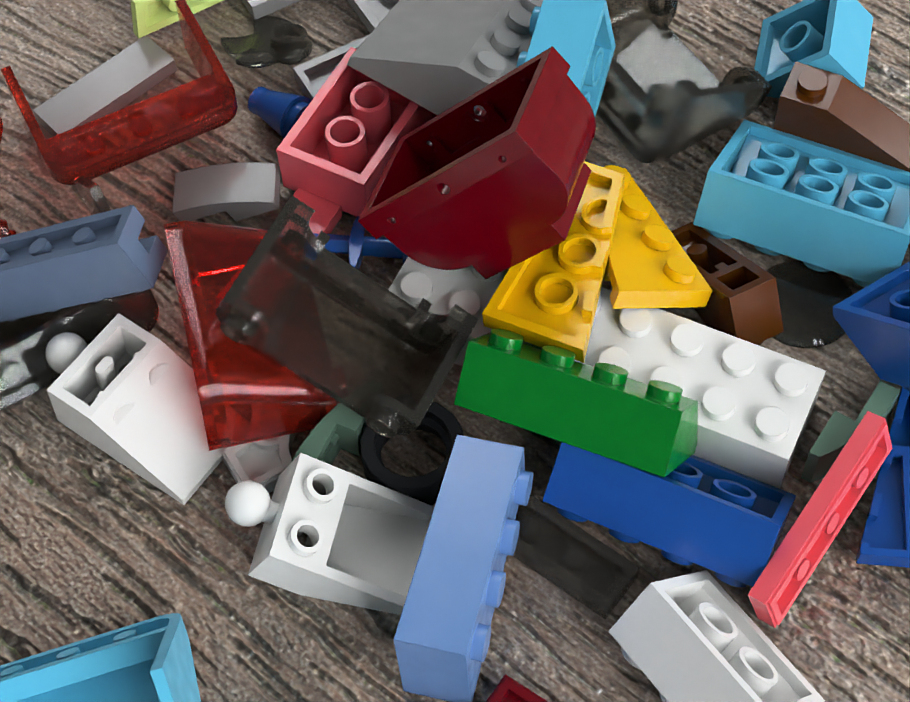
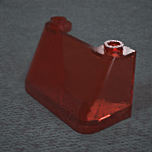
M187 220L163 224L209 451L314 429L337 406V403H340L346 397L340 370L330 371L313 307L305 272L312 271L306 241L297 242L293 232Z

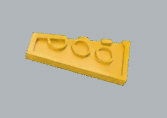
M586 161L585 164L592 171L566 240L510 267L482 313L484 327L504 329L518 333L524 337L523 341L539 347L549 345L570 350L575 353V360L582 363L585 361L624 191L623 173Z
M616 165L604 166V168L624 174V191L604 274V281H611L612 291L609 296L612 308L706 307L713 290L634 181L631 174L626 168Z

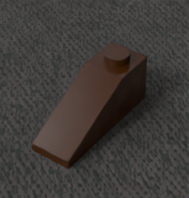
M795 62L779 98L773 129L910 172V123L844 76Z
M693 222L671 231L713 290L706 307H694L708 327L756 345H761L763 341L784 332L776 277L703 228L693 225Z

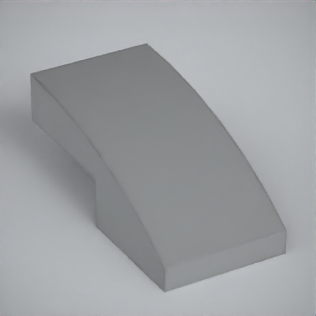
M240 162L204 166L175 173L172 213L182 223H186L226 211L235 221L279 209L280 168L275 163Z

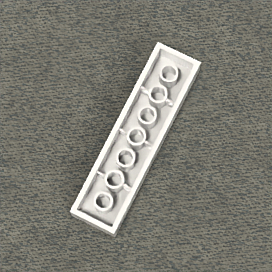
M407 257L381 301L385 336L463 366L469 340L490 333L492 330L484 327L482 313L509 268L485 279L472 265L463 269L442 270L425 266ZM601 287L584 364L593 367L595 363L613 364L626 369L629 372L627 378L648 384L650 380H659L682 388V396L698 401V437L696 450L693 455L780 489L816 404L826 370L659 308L613 309L609 298L611 290ZM523 341V344L542 350V347Z

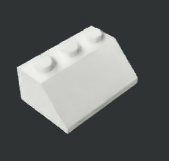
M707 570L651 582L608 631L621 646L624 658L633 667L641 670L658 689L662 702H825L821 695Z

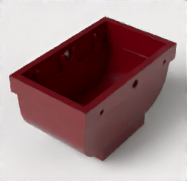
M552 46L401 137L358 222L375 239L384 235L404 254L420 264L442 270H457L472 265L485 279L565 241L592 171L585 164V159L596 130L595 116L589 102L567 75L570 65ZM477 105L482 106L485 110L478 108Z

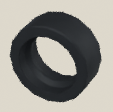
M422 398L400 399L380 408L367 421L361 436V456L364 475L367 480L426 504L433 505L436 503L456 436H464L463 429L454 414L437 402ZM422 430L430 432L444 442L446 447L444 462L437 469L423 476L406 477L392 473L382 462L381 450L391 437L404 431Z

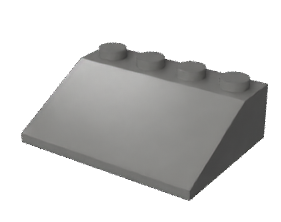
M399 0L351 55L347 65L434 114L439 115L516 68L520 53L522 51L528 52L532 39L529 33L532 11L535 6L541 7L543 0ZM477 105L478 108L485 110L482 106Z

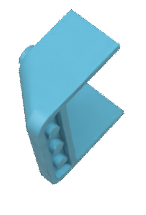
M179 613L160 615L0 665V702H201L189 636L182 616Z

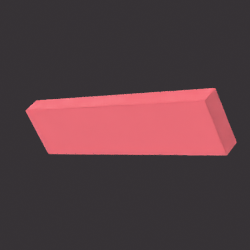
M870 411L866 412L748 593L750 602L759 620L774 628L780 625L891 452L892 443L886 418Z

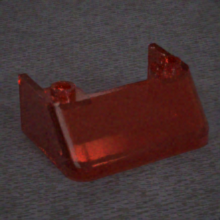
M177 0L175 3L185 49L201 77L51 138L45 139L11 67L7 66L1 69L19 118L45 171L55 181L64 185L82 184L219 128L234 118L238 108L235 89L186 0Z

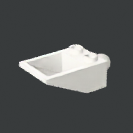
M119 313L89 345L81 336L71 332L57 334L47 344L45 351L47 363L54 371L61 374L47 389L57 421L183 505L186 504L223 460L222 453L239 439L248 424L249 419L164 342Z
M300 453L278 476L272 499H270L266 488L255 481H242L235 484L228 491L225 498L226 513L236 524L250 527L264 522L248 576L298 595L401 615L434 506L303 453ZM303 533L308 535L305 546L297 539Z

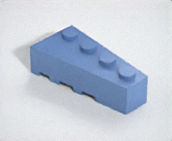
M462 435L456 436L393 639L402 687L405 692L449 702H473L481 664L485 661L490 644L491 621L494 609L499 608L504 593L506 573L503 570L507 555L513 556L517 546L520 522L515 519L518 506H527L531 494L533 472L525 471L524 447Z

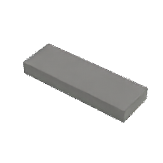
M147 35L143 36L35 108L33 112L36 120L66 147L177 71L175 60Z

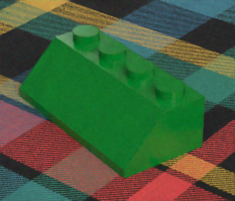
M492 329L490 333L468 342L454 405L664 478L695 453L698 437V401L682 396L683 389L674 384L659 380H650L648 384L627 378L629 372L622 367L608 363H595L593 367L575 361L576 355L570 350L549 345L543 346L541 350L523 344L524 337L522 335L504 329Z

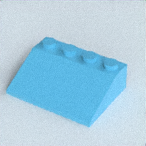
M744 119L708 170L693 225L705 228L707 232L717 238H735L754 245L758 251L773 256L782 254L803 261L804 265L818 272L833 271L852 278L855 283L862 287H867L901 267L910 244V172Z

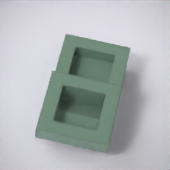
M880 380L856 421L834 411L809 451L801 478L810 483L824 478L866 412L870 411L884 417L887 422L900 390Z
M369 383L335 406L310 432L291 462L300 453L332 465L340 449L361 456L360 439L366 423L382 408L380 387Z

